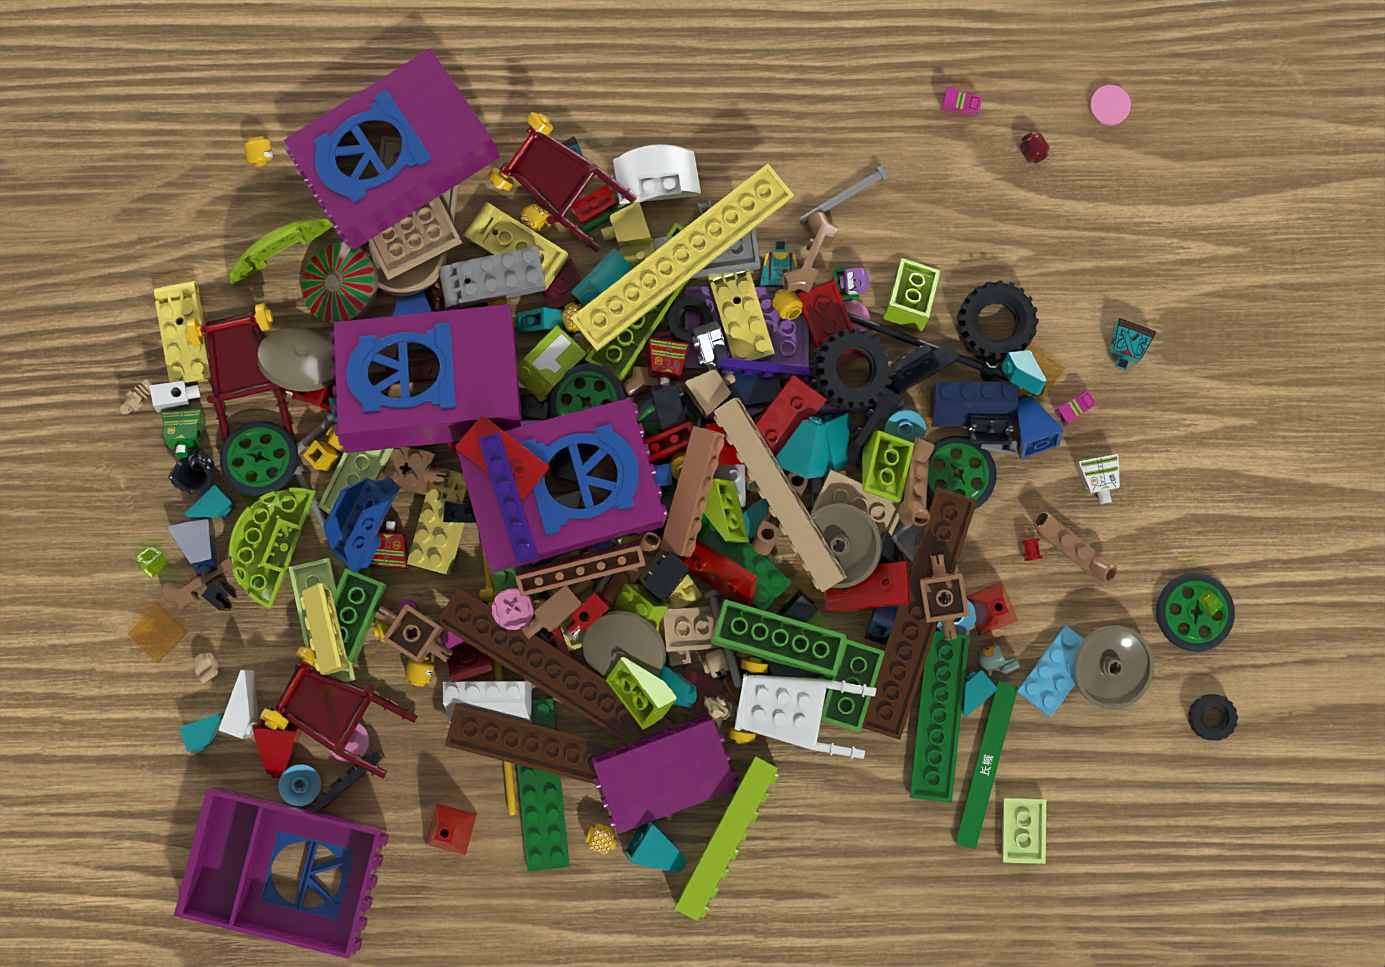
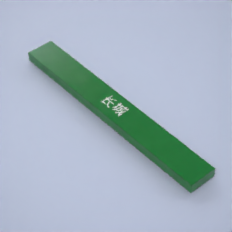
M1001 681L996 683L998 690L994 692L955 841V844L972 849L977 848L1018 686Z

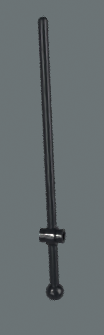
M847 312L852 323L916 347L927 344L932 351L940 348L937 345ZM959 354L960 359L956 362L980 370V377L983 380L990 381L992 378L998 377L1009 381L1003 370L998 369V362L995 359L989 358L982 363ZM1044 386L1042 392L1040 393V395H1035V394H1033V395H1034V396H1041V395L1043 394V392H1044L1045 386Z

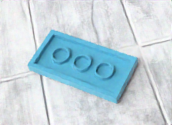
M1066 625L1061 629L1016 691L1049 718L1052 717L1075 685L1073 662L1077 649L1084 640Z

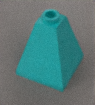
M809 417V420L802 421L776 457L781 468L805 479L827 476L830 470L826 425L821 423V419Z
M652 822L638 827L624 851L627 859L635 865L678 873L687 864L686 857Z

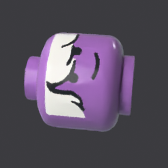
M864 268L846 269L844 276H840L841 289L845 288V292L848 295L864 294L867 288H870L869 272H865Z

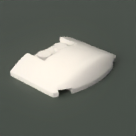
M649 145L630 150L613 160L616 181L626 189H631L630 192L637 197L634 203L701 196L695 155L691 150L673 145ZM618 193L620 204L630 203L627 199H622V195Z

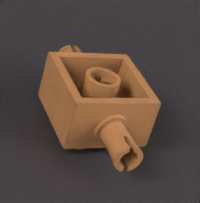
M401 447L393 449L383 469V479L392 478L401 487L400 490L426 495L430 481L447 484L449 479L441 476L450 477V473L447 470L435 469L438 455L428 451Z
M944 554L937 555L938 564L936 556H930L933 575L932 577L919 579L925 620L927 623L935 621L942 623L944 640H950L949 631L951 638L956 639L954 620L969 616L963 575L961 572L946 573ZM942 592L949 595V598H946L944 603L941 599H938Z
M591 580L575 583L572 587L566 585L552 590L553 596L548 600L543 598L535 605L536 610L533 612L535 618L525 627L521 628L522 632L528 639L543 627L547 628L549 632H553L583 604L580 596L593 586L594 583Z
M405 604L399 615L389 611L383 605L379 608V611L384 613L385 616L377 612L375 617L390 626V629L382 639L383 641L417 663H422L430 652L444 662L449 659L442 652L451 656L453 651L437 642L444 629L442 626ZM417 629V637H412L410 631Z

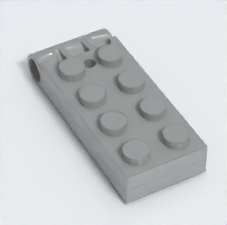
M755 228L692 278L760 269ZM674 236L654 239L655 251Z
M537 246L452 263V265H445L439 268L447 310L546 290Z

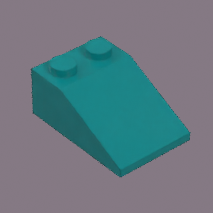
M613 248L571 293L586 306L630 272L633 267Z

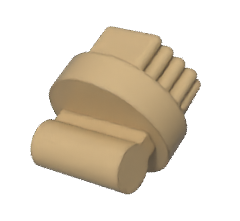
M203 653L194 658V670L196 675L200 676V682L206 683L218 674V662L212 653Z

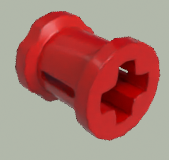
M1040 538L1021 541L1026 555L1024 561L1043 559L1038 545Z

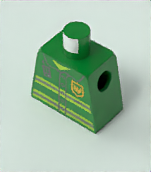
M202 410L162 412L164 437L169 449L175 450V456L178 458L188 457V449L199 448L206 424V418Z

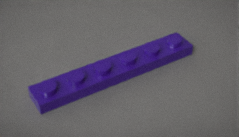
M724 357L717 359L715 369H722L723 373L741 371L742 375L753 376L754 373H759L764 378H774V375L781 376L782 380H789L792 374H794L804 382H813L815 380V377H810V372L814 371V368ZM837 371V375H838L839 378H840V371Z
M498 432L479 438L516 562L519 564L538 558L539 555L501 433Z

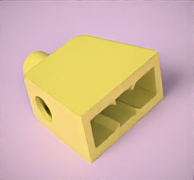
M640 202L633 203L611 214L612 226L601 229L604 241L616 238L619 247L652 243Z

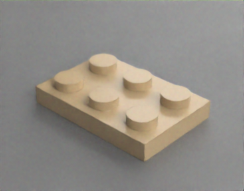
M712 608L667 609L661 619L662 640L665 652L723 648L711 644L716 625Z

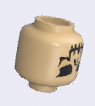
M724 648L706 654V661L702 662L706 674L710 673L713 678H719L731 673Z

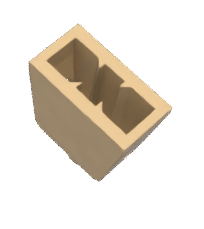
M714 369L686 381L682 387L705 419L731 394L727 386L736 380L732 373H725L720 376L717 370Z

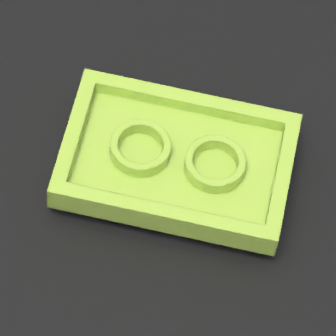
M1003 798L1002 862L1046 864V799Z

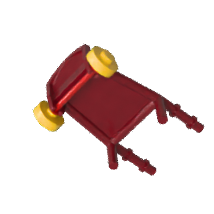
M531 112L526 119L530 124L527 132L530 133L512 160L503 163L500 170L492 168L488 177L496 188L510 191L515 184L510 178L514 177L551 214L546 219L548 224L559 222L570 231L571 235L574 234L586 244L587 248L590 247L597 253L602 246L594 241V237H589L579 229L578 224L574 225L565 217L595 175L602 179L606 186L609 185L622 195V199L625 198L633 204L637 197L630 192L631 189H626L617 182L613 175L610 176L593 162L549 136L553 130V126L549 123L550 120L541 113L538 115Z
M265 303L255 305V310L249 313L218 320H207L201 326L196 318L187 320L185 334L187 340H190L193 346L203 345V336L206 337L213 394L207 397V402L214 403L216 420L219 421L222 434L220 439L224 443L230 436V431L226 419L228 415L225 414L222 401L275 390L278 401L276 406H279L283 422L281 426H284L291 435L294 434L292 428L294 423L290 419L287 407L289 402H286L283 387L268 380L259 369L257 362L258 349L265 338L263 331L270 330L271 322L273 321L272 312L270 309H267Z
M300 647L296 656L302 661L295 665V671L278 702L272 705L271 710L264 709L260 718L266 721L264 723L266 726L274 730L276 728L285 730L290 722L336 755L352 762L353 766L358 765L371 772L372 776L375 774L384 779L388 771L380 768L379 764L374 765L361 758L360 754L355 755L345 749L347 743L371 701L383 707V710L387 709L403 717L402 720L406 719L415 723L418 716L409 712L410 709L406 710L390 702L391 699L386 700L375 694V688L372 685H368L366 689L313 670L311 666L315 667L314 659H317L315 650L312 651L311 647H308V649Z

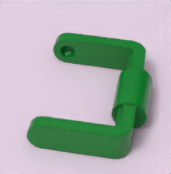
M855 267L835 269L833 271L832 280L835 279L839 292H841V287L837 275L844 274L846 269ZM858 294L841 296L843 302L860 299Z

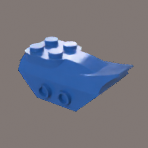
M366 477L341 490L323 526L331 550L353 573L365 570L371 564L372 558L380 546L381 539L378 532L393 500L401 488L390 477L382 480H372Z

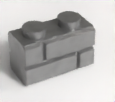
M717 321L693 329L695 336L691 338L695 349L699 348L700 354L697 355L700 367L704 366L706 371L709 372L715 369L717 359L722 357L729 358Z

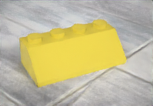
M320 583L303 590V597H300V602L303 610L306 609L307 613L305 624L307 629L311 630L310 646L312 651L315 650L317 659H314L316 670L320 671L322 675L350 669L331 587Z

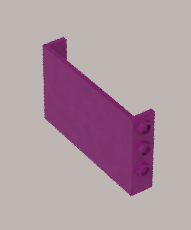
M710 714L591 759L597 775L594 778L597 790L602 789L604 797H601L602 804L605 810L609 808L611 816H608L612 829L616 827L618 834L737 789L735 784L738 781L734 769H730L728 764L732 762L728 750L724 751L722 743H725L721 731L717 732L714 720Z

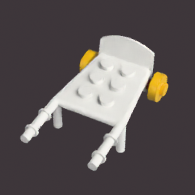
M750 656L749 659H742L740 668L748 670V673L743 675L735 727L730 728L728 737L734 739L735 743L747 745V742H755L756 733L807 749L827 752L830 755L833 753L850 756L851 759L853 757L864 759L865 750L855 749L854 746L848 748L836 746L834 743L817 742L826 688L840 690L841 693L846 691L862 694V697L864 695L875 697L876 688L867 687L866 684L861 686L845 683V680L842 682L827 680L826 677L820 675L818 679L758 675L759 672L767 673L769 664L763 662L762 658Z

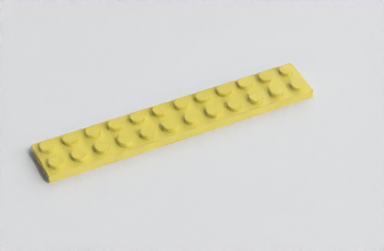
M766 164L571 317V320L593 348L599 351L794 198V194L771 166Z

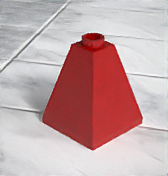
M1003 582L966 596V599L973 604L975 609L976 621L974 625L979 636L1018 621Z
M261 719L253 728V734L267 775L279 779L282 773L289 768L302 731L290 722L285 730L279 728L274 730L264 724L266 721Z
M436 803L425 845L466 855L477 814Z

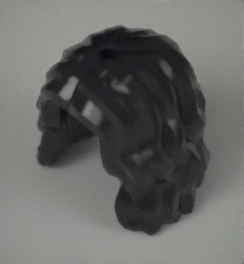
M195 448L192 451H188V457L180 458L174 469L170 471L168 478L171 480V484L182 492H188L190 495L194 493L201 494L211 488L217 469L209 453L203 449Z

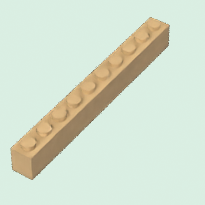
M733 398L714 410L716 423L719 427L724 428L727 433L725 437L729 444L735 446L738 451L736 452L737 458L747 466L749 478L752 481H756L759 486L757 490L763 499L766 498L770 505L768 506L770 513L774 517L777 516L780 521L779 527L784 535L788 534L792 541L790 545L793 551L800 554L803 559L801 560L802 566L812 574L814 586L824 592L846 579L845 572L741 400Z

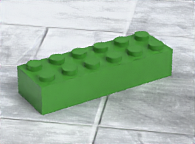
M724 600L721 603L711 644L832 679L837 674L846 635Z

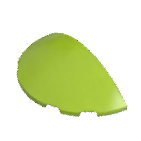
M308 219L281 226L267 233L252 244L239 258L229 274L231 285L233 286L267 267L268 265L265 260L299 241L303 245L332 230L334 225L329 219Z
M289 488L288 490L269 492L261 496L252 506L247 507L234 526L229 546V555L231 556L233 566L232 571L237 582L248 593V596L264 607L271 609L278 596L303 534L316 491L304 488Z

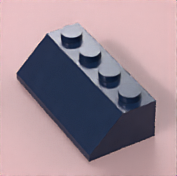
M935 382L931 386L932 427H967L969 414H1010L1014 427L1018 407V386L1011 382Z

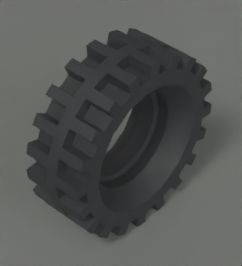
M998 280L996 283L989 281L982 286L976 287L963 301L957 314V330L960 332V341H964L967 346L966 349L974 352L975 357H982L986 360L993 358L998 362H1003L1008 352L1024 351L1030 345L1037 332L1036 326L1039 323V318H1036V312L1038 310L1031 302L1033 300L1032 297H1027L1022 287L1018 289L1014 287V283L1005 284L1002 280ZM991 304H1002L1009 308L1015 318V329L1012 335L1001 341L985 337L978 326V316L983 308Z
M860 328L839 331L822 340L820 347L814 350L813 353L816 354L815 359L810 361V365H814V371L810 372V377H815L816 383L812 385L814 389L819 388L820 394L829 400L827 404L831 406L837 405L838 409L847 408L853 410L877 402L879 397L887 392L885 387L890 385L892 381L888 378L889 374L893 373V368H889L888 361H891L892 357L886 356L884 351L888 349L887 346H881L878 343L880 338L878 336H870V331L865 330L862 332L859 331ZM846 350L859 351L865 356L869 364V377L865 384L858 388L846 386L837 375V359Z

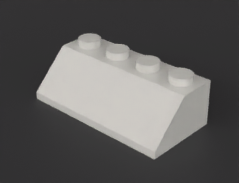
M444 681L443 704L449 723H451L455 705L531 723V682L456 681L452 683V681Z

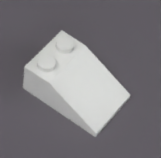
M240 670L219 727V731L244 739L251 738L254 735L253 728L259 719L255 675L252 670Z

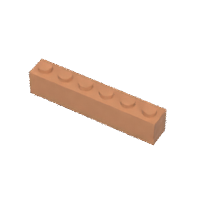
M693 426L660 549L679 556L691 557L695 550L696 537L701 529V519L707 507V498L713 485L714 472L718 467L719 454L724 446L725 434Z
M639 539L519 569L516 571L515 578L520 596H525L645 566V557Z

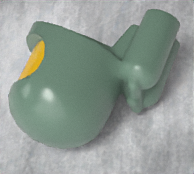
M994 641L993 645L978 652V661L985 670H993L1000 667L999 670L1007 674L1020 668L1017 657L1004 658L997 641Z

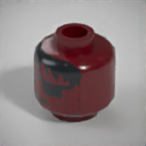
M1030 132L1021 138L1023 142L1020 144L1019 149L1027 162L1037 164L1049 155L1047 152L1050 147L1042 134L1037 133L1033 135Z

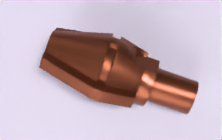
M440 278L425 290L426 299L432 304L433 312L441 311L442 298H444Z

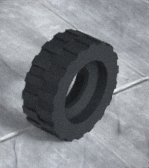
M681 298L669 309L667 316L668 329L677 341L693 344L691 337L695 336L694 331L685 330L681 326V315L686 311L696 312L700 317L699 326L713 322V316L709 306L704 301L699 300V298Z
M1217 694L1203 695L1201 698H1197L1190 706L1188 721L1191 729L1196 732L1197 736L1205 740L1219 741L1223 738L1226 739L1237 727V709L1224 696ZM1209 707H1216L1223 714V721L1216 728L1208 727L1203 721V713Z

